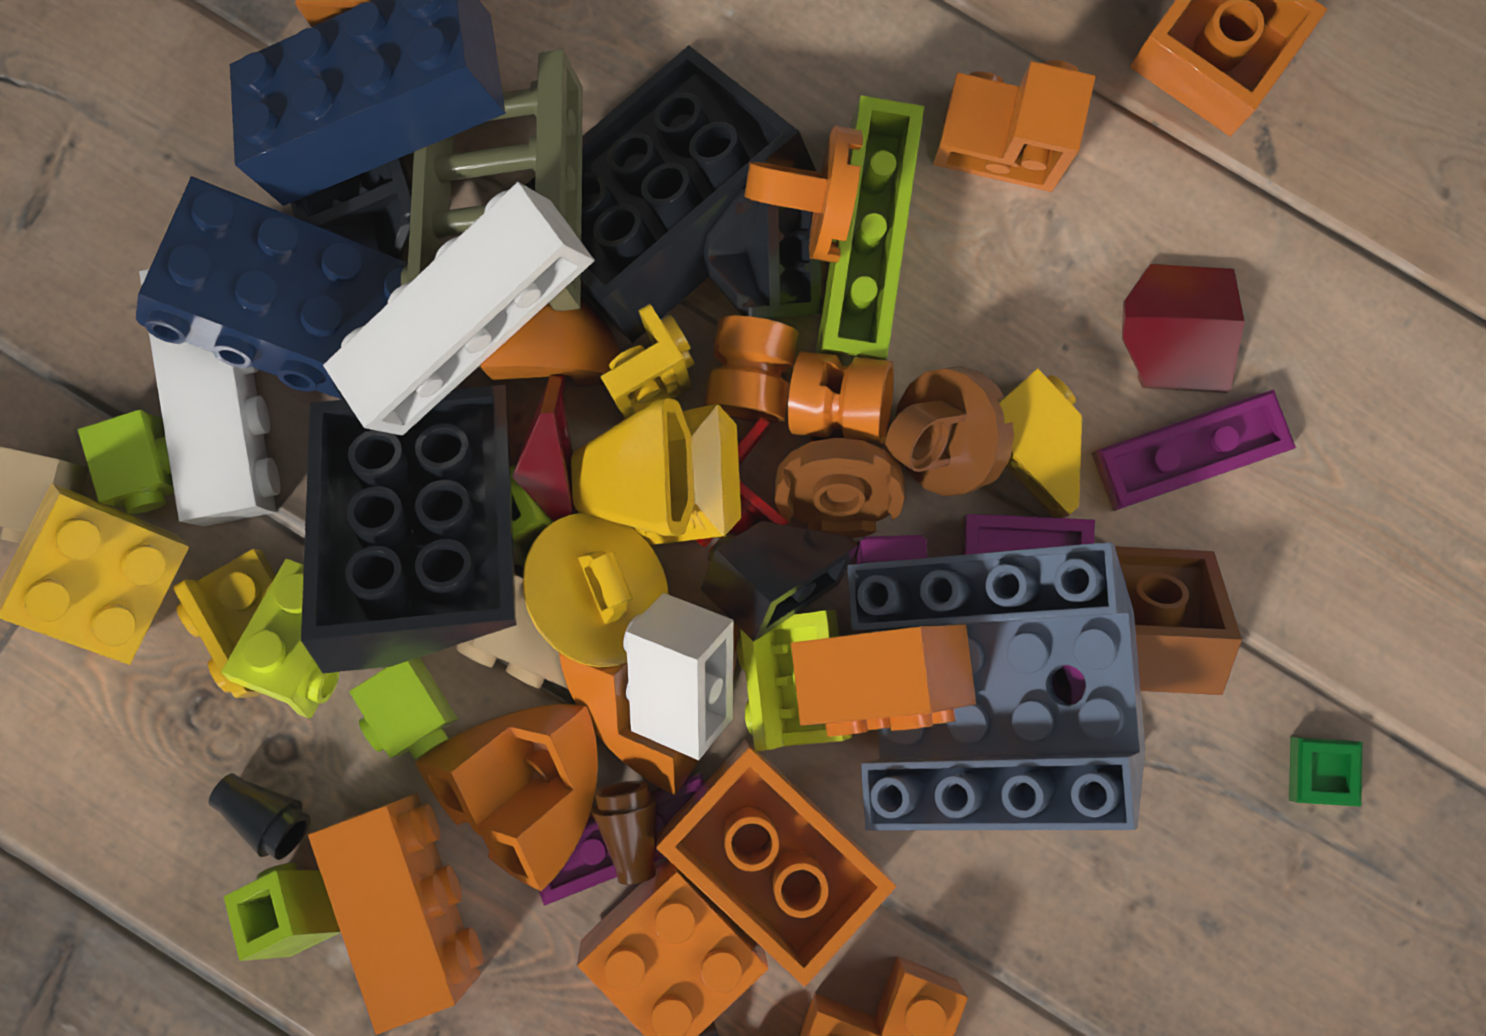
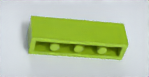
M861 95L850 122V128L862 130L863 146L861 149L849 148L848 156H851L849 165L861 166L847 239L846 241L835 239L832 241L837 242L841 257L837 263L829 262L816 353L839 355L843 366H848L855 357L886 360L888 357L924 106Z

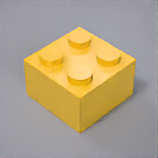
M51 482L0 582V619L130 665L189 546L173 532L103 503H98V501Z

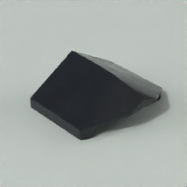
M403 157L290 203L295 218L397 259L401 257L410 235L412 184Z
M741 188L706 235L703 257L708 277L741 316L769 319L821 314L820 260L810 259L809 256L813 212L754 201L744 196L745 188Z

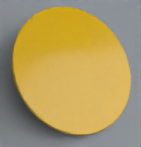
M584 513L568 515L545 528L532 543L524 562L522 575L523 595L528 613L538 632L559 653L573 661L588 666L613 667L627 663V652L624 649L623 641L628 625L636 615L643 614L663 593L668 594V585L663 567L654 550L638 532L630 526Z

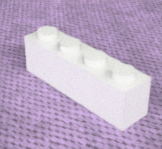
M517 182L509 190L503 191L492 198L487 204L484 214L462 235L446 242L438 250L436 259L413 281L397 288L389 297L388 304L365 326L349 333L344 338L341 349L323 366L364 428L403 436L595 260L551 200Z
M149 269L139 271L141 286ZM149 333L179 521L204 527L277 513L274 495L280 493L281 484L274 460L267 458L264 434L270 431V416L264 399L261 396H257L254 373L259 372V369L251 366L248 368L230 366L216 358L213 352L186 342L182 344L168 343Z

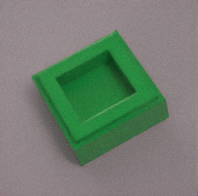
M1290 737L1289 801L1306 804L1362 807L1363 742Z

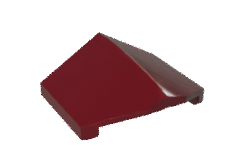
M1150 264L1145 269L1140 279L1123 301L1122 340L1139 373L1138 380L1142 388L1228 393L1231 391L1245 323L1235 269Z
M564 374L550 375L512 474V478L554 522L568 515L578 513L573 505L571 458L573 448L563 398L565 389Z

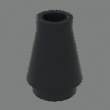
M230 773L222 778L209 797V806L220 812L260 857L270 855L276 860L285 858L298 846L310 825V816L302 811L301 801L245 781L234 773Z

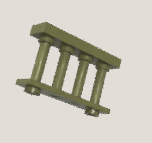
M563 49L538 53V80L532 81L528 89L503 92L506 114L489 120L493 121L535 114L537 117V135L530 136L529 143L453 154V135L414 152L408 265L402 269L401 286L413 281L436 259L438 250L449 241V236L462 235L484 214L487 204L450 210L452 180L534 169L536 173L535 192L551 200L581 241L583 86ZM581 274L549 302L555 311L580 309Z

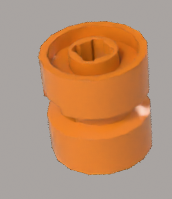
M724 316L719 318L713 356L722 363V367L710 371L704 407L719 404L729 417L758 422L764 416L771 423L783 422L790 384L781 377V374L794 364L799 331L786 324L757 317Z
M801 351L793 368L789 391L788 422L791 434L828 438L838 429L841 430L845 439L883 444L889 427L893 403V361L855 357L848 366H843L839 355Z

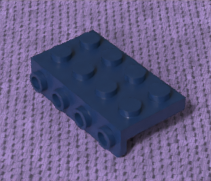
M191 176L138 293L136 321L146 327L150 334L162 341L173 344L186 342L213 352L216 358L230 366L238 368H248L251 366L278 376L281 382L293 389L305 392L316 390L343 400L345 398L323 365L341 349V344L349 333L365 326L388 304L391 294L401 286V272L408 263Z

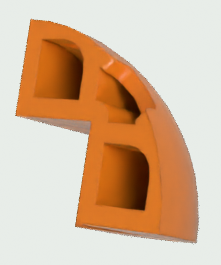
M580 295V309L555 311L549 303L545 305L481 364V369L492 380L549 377L550 375L564 374V376L570 375L577 387L605 385L600 376L611 371L609 367L610 362L621 352L607 323L598 311Z
M734 622L733 674L737 660V643L740 638V628ZM559 653L561 668L571 696L577 705L587 706L596 735L632 770L661 789L675 795L699 760L631 731L630 701L626 697L628 663L613 667H594L578 663Z
M555 704L516 711L479 724L440 744L416 760L415 764L429 789L456 825H462L467 822L478 835L483 837L489 850L488 858L517 880L542 891L564 867L583 834L596 790L598 752L594 727L587 706Z

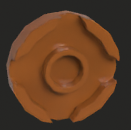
M957 366L924 372L908 385L897 405L896 418L892 422L886 436V451L894 459L904 464L908 473L926 490L942 496L972 493L980 487L989 485L997 480L1010 460L1014 429L1012 422L1005 423L1003 410L998 400L1004 399V396L997 385L982 372Z
M836 429L828 438L810 436V443L791 451L778 466L774 502L780 515L788 523H790V518L793 516L795 519L807 523V529L859 538L875 533L877 521L886 518L890 514L892 521H894L901 513L905 500V484L899 462L883 448L863 440L845 439L841 430Z

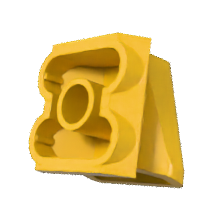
M665 398L656 400L573 452L571 471L572 497L575 509L579 513L630 526L649 545L719 538L725 536L741 519L737 425L719 404L682 411L680 404L675 399Z

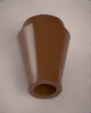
M644 781L619 782L599 789L595 793L597 805L592 809V814L614 864L618 883L631 885L654 878L656 876L654 863L656 797L649 795L648 785Z

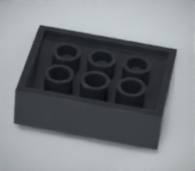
M690 45L582 136L581 242L595 261L581 273V290L632 344L646 332L638 310L651 304L659 319H661L709 278L703 257L706 235L740 189L746 188L750 162L769 163L817 172L799 130ZM536 176L524 186L535 191Z
M506 384L453 389L403 436L364 428L345 399L311 402L309 412L301 642L321 672L333 673L391 667L516 626L509 412Z

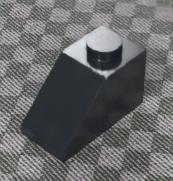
M761 521L739 535L735 532L728 533L714 545L708 555L710 565L701 590L755 642L839 585L859 545L850 536Z

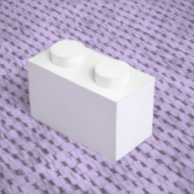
M663 593L643 614H638L632 619L624 635L623 646L627 652L628 663L626 697L630 701L631 731L700 760L733 720V619Z

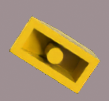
M1037 368L999 403L1003 410L1005 423L1012 422L1014 429L1011 456L1006 467L1053 518H1064L1079 507L1082 415L1073 406L1076 403V398L1069 387L1054 375L1046 377Z

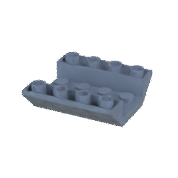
M1114 543L848 565L852 631L871 630L872 633L921 626L966 625L976 705L954 709L956 719L954 722L933 724L931 727L891 731V727L878 729L880 759L861 763L865 831L1136 830L1138 828L1146 749L1134 611ZM1064 665L1077 668L1085 678V694L1076 704L1065 703L1054 693L1053 677L1057 670Z

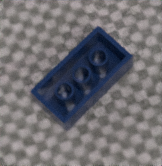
M371 0L361 3L353 9L311 28H305L297 34L262 50L247 54L242 59L229 64L235 166L283 206L506 114L491 14L480 0Z

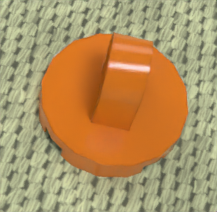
M836 125L832 128L821 172L769 163L750 162L744 194L746 198L762 203L813 212L809 244L810 259L833 263L839 262L841 257L840 249L837 247V242H832V239L846 241L861 168V166L849 165L851 156H848L849 148L860 150L863 146L862 130Z

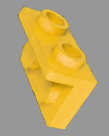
M651 304L638 311L652 346L645 350L642 345H638L622 352L610 362L609 367L611 371L600 376L624 419H627L656 400L674 399L692 388L687 369L695 363L688 351L691 349L689 343L672 315L670 314L660 320Z
M251 549L198 581L185 579L173 586L181 602L176 606V610L182 624L190 634L202 639L212 657L207 662L212 678L224 692H231L235 698L257 697L262 694L229 681L221 673L276 576L262 550Z

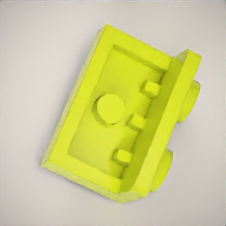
M286 558L221 673L233 683L288 703L297 714L310 719L313 717L319 704L325 703L332 696L338 683L339 672L322 673L301 642L304 565Z
M836 610L793 615L755 642L740 629L741 636L737 643V656L739 664L746 674L749 699L745 706V721L748 731L753 736L756 751L772 750L783 746L837 742L852 738V735L827 737L825 724L800 726L791 643L839 637Z

